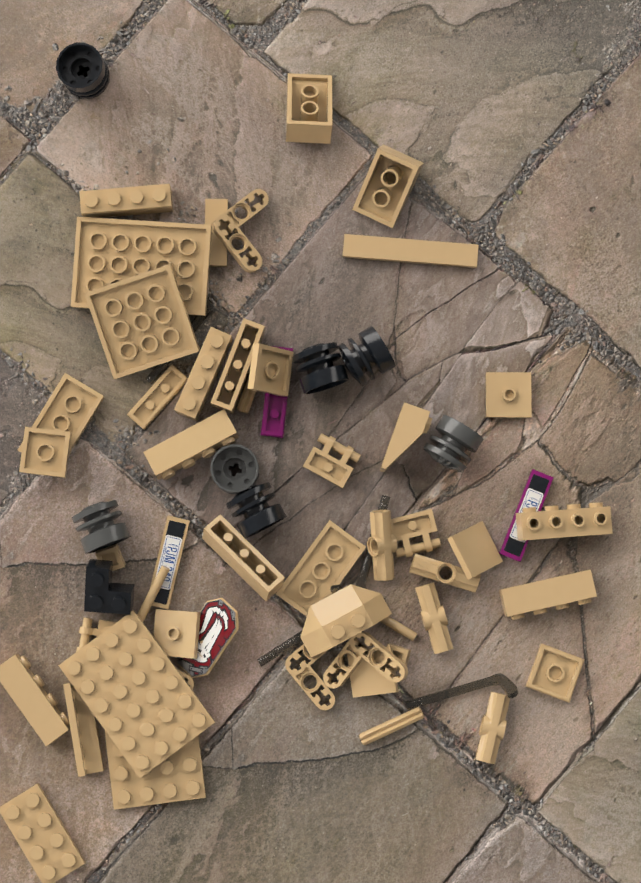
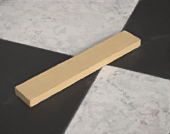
M344 234L342 258L477 268L479 245Z

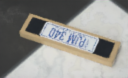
M167 516L151 586L162 565L170 570L152 606L169 610L190 520Z

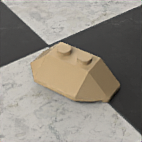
M350 584L310 606L300 638L312 658L372 627L392 613L381 593Z

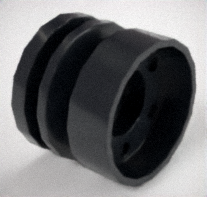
M76 42L66 46L60 52L56 61V71L58 77L72 95L80 99H92L98 97L106 90L110 81V72L106 62L94 46ZM87 71L88 76L84 77L83 73Z
M372 326L358 334L361 342L360 345H357L352 338L348 339L351 350L344 343L338 345L345 367L361 386L367 384L364 373H366L370 380L375 379L372 370L374 367L384 374L396 366L388 348Z
M337 342L313 345L292 357L294 364L303 363L296 367L297 372H308V375L300 379L304 395L324 391L349 380L344 365H333L334 362L341 358L340 353L331 354L339 349Z
M269 482L249 487L247 490L238 493L226 504L228 509L239 506L240 509L231 515L232 517L244 516L245 519L237 527L245 539L287 517L280 504L269 506L268 502L276 496L274 492L264 496L263 493L271 488Z

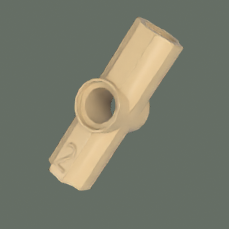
M386 509L373 510L370 512L371 537L368 538L367 549L369 554L373 556L374 580H393L395 578L393 553L397 551V540L392 534L391 512Z
M414 554L409 573L474 593L478 588L481 574H478L471 579H467L461 567L419 554ZM444 566L449 568L451 572L450 577L446 580L442 579L439 575L440 569Z
M434 582L416 587L415 590L421 607V618L425 630L428 631L434 654L454 649L447 628V617L443 606L440 605Z
M490 692L486 714L483 715L480 725V740L476 752V760L495 764L500 740H503L507 723L505 718L511 696Z

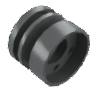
M443 415L435 428L442 437L439 438L431 435L429 440L436 446L426 443L423 449L439 464L448 469L463 473L467 467L459 460L466 463L471 461L464 451L468 450L475 453L484 439L463 423Z
M231 444L222 447L215 453L211 461L210 472L214 482L221 490L229 494H238L255 485L259 477V465L256 456L250 449L242 445ZM235 464H238L242 472L232 476V471L229 469L230 467L234 468Z
M117 500L93 504L72 517L73 523L84 521V524L76 528L77 532L88 530L89 534L80 540L85 554L115 545L131 537L125 522L115 524L113 521L122 515L121 511L110 513L111 510L119 506Z

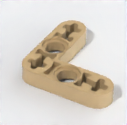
M255 189L220 215L213 223V231L241 268L248 273H254L261 267L262 257L239 227L263 210L268 204V195L261 189ZM254 195L256 197L261 196V204L256 203L250 208L249 204L255 199ZM238 207L245 209L246 218H237L235 209ZM220 221L221 223H228L227 230L230 234L232 231L235 232L228 240L225 238L229 235L225 229L220 230L218 228L221 225ZM238 238L242 240L243 248L241 250H236L232 247L233 239ZM247 248L249 252L246 255L250 259H256V262L254 263L256 267H254L253 265H247V262L249 260L246 257V255H244L242 258L240 257V254H242Z
M362 631L349 639L325 671L323 680L329 688L341 687L363 659L393 683L405 680L408 675V668L405 663L371 634ZM364 637V643L368 647H372L373 645L375 647L372 648L370 651L366 646L359 647L358 645L360 642L357 639ZM377 650L382 651L385 656L381 664L374 660V653ZM346 653L351 654L354 659L350 667L343 663V657ZM388 663L393 668L399 667V673L401 674V676L394 677L393 669H391L390 667L384 669L383 667L386 666ZM340 669L344 670L337 676L339 682L331 681L333 678L331 674L337 673Z
M303 644L286 659V669L319 709L329 710L334 706L335 696L310 666L327 651L311 658ZM303 650L304 655L311 661L306 663L304 659L300 663L301 669H290L289 666L292 664L290 660L292 658L298 660L301 657L298 652ZM312 675L316 678L317 684L314 688L309 689L305 687L303 681L306 676ZM320 685L324 687V689L320 690L323 695L329 694L331 696L328 706L326 704H319L321 698L318 694L315 697L311 695Z

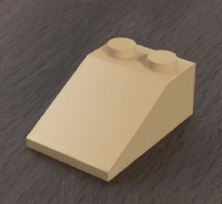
M288 73L286 142L331 144L332 75Z
M383 144L377 149L352 210L393 228L424 163Z
M404 402L380 468L381 472H385L423 433L427 434L432 422V418L429 417L430 411Z

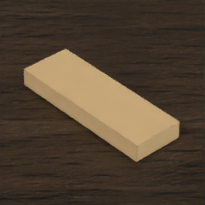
M205 199V225H212L210 267H227V248L214 233L213 223L228 210V199ZM220 221L221 225L218 228L220 230L225 229L228 232V223H221Z
M171 364L127 415L145 430L186 384L188 378Z

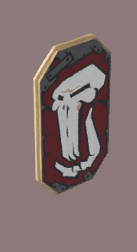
M223 598L207 601L200 611L197 659L177 657V664L192 678L207 676L239 630L238 611Z

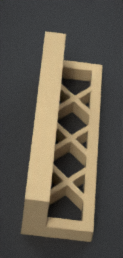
M71 683L63 684L78 777L104 771L96 717Z

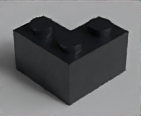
M89 560L86 566L84 611L131 614L134 606L135 584L112 583L113 561Z

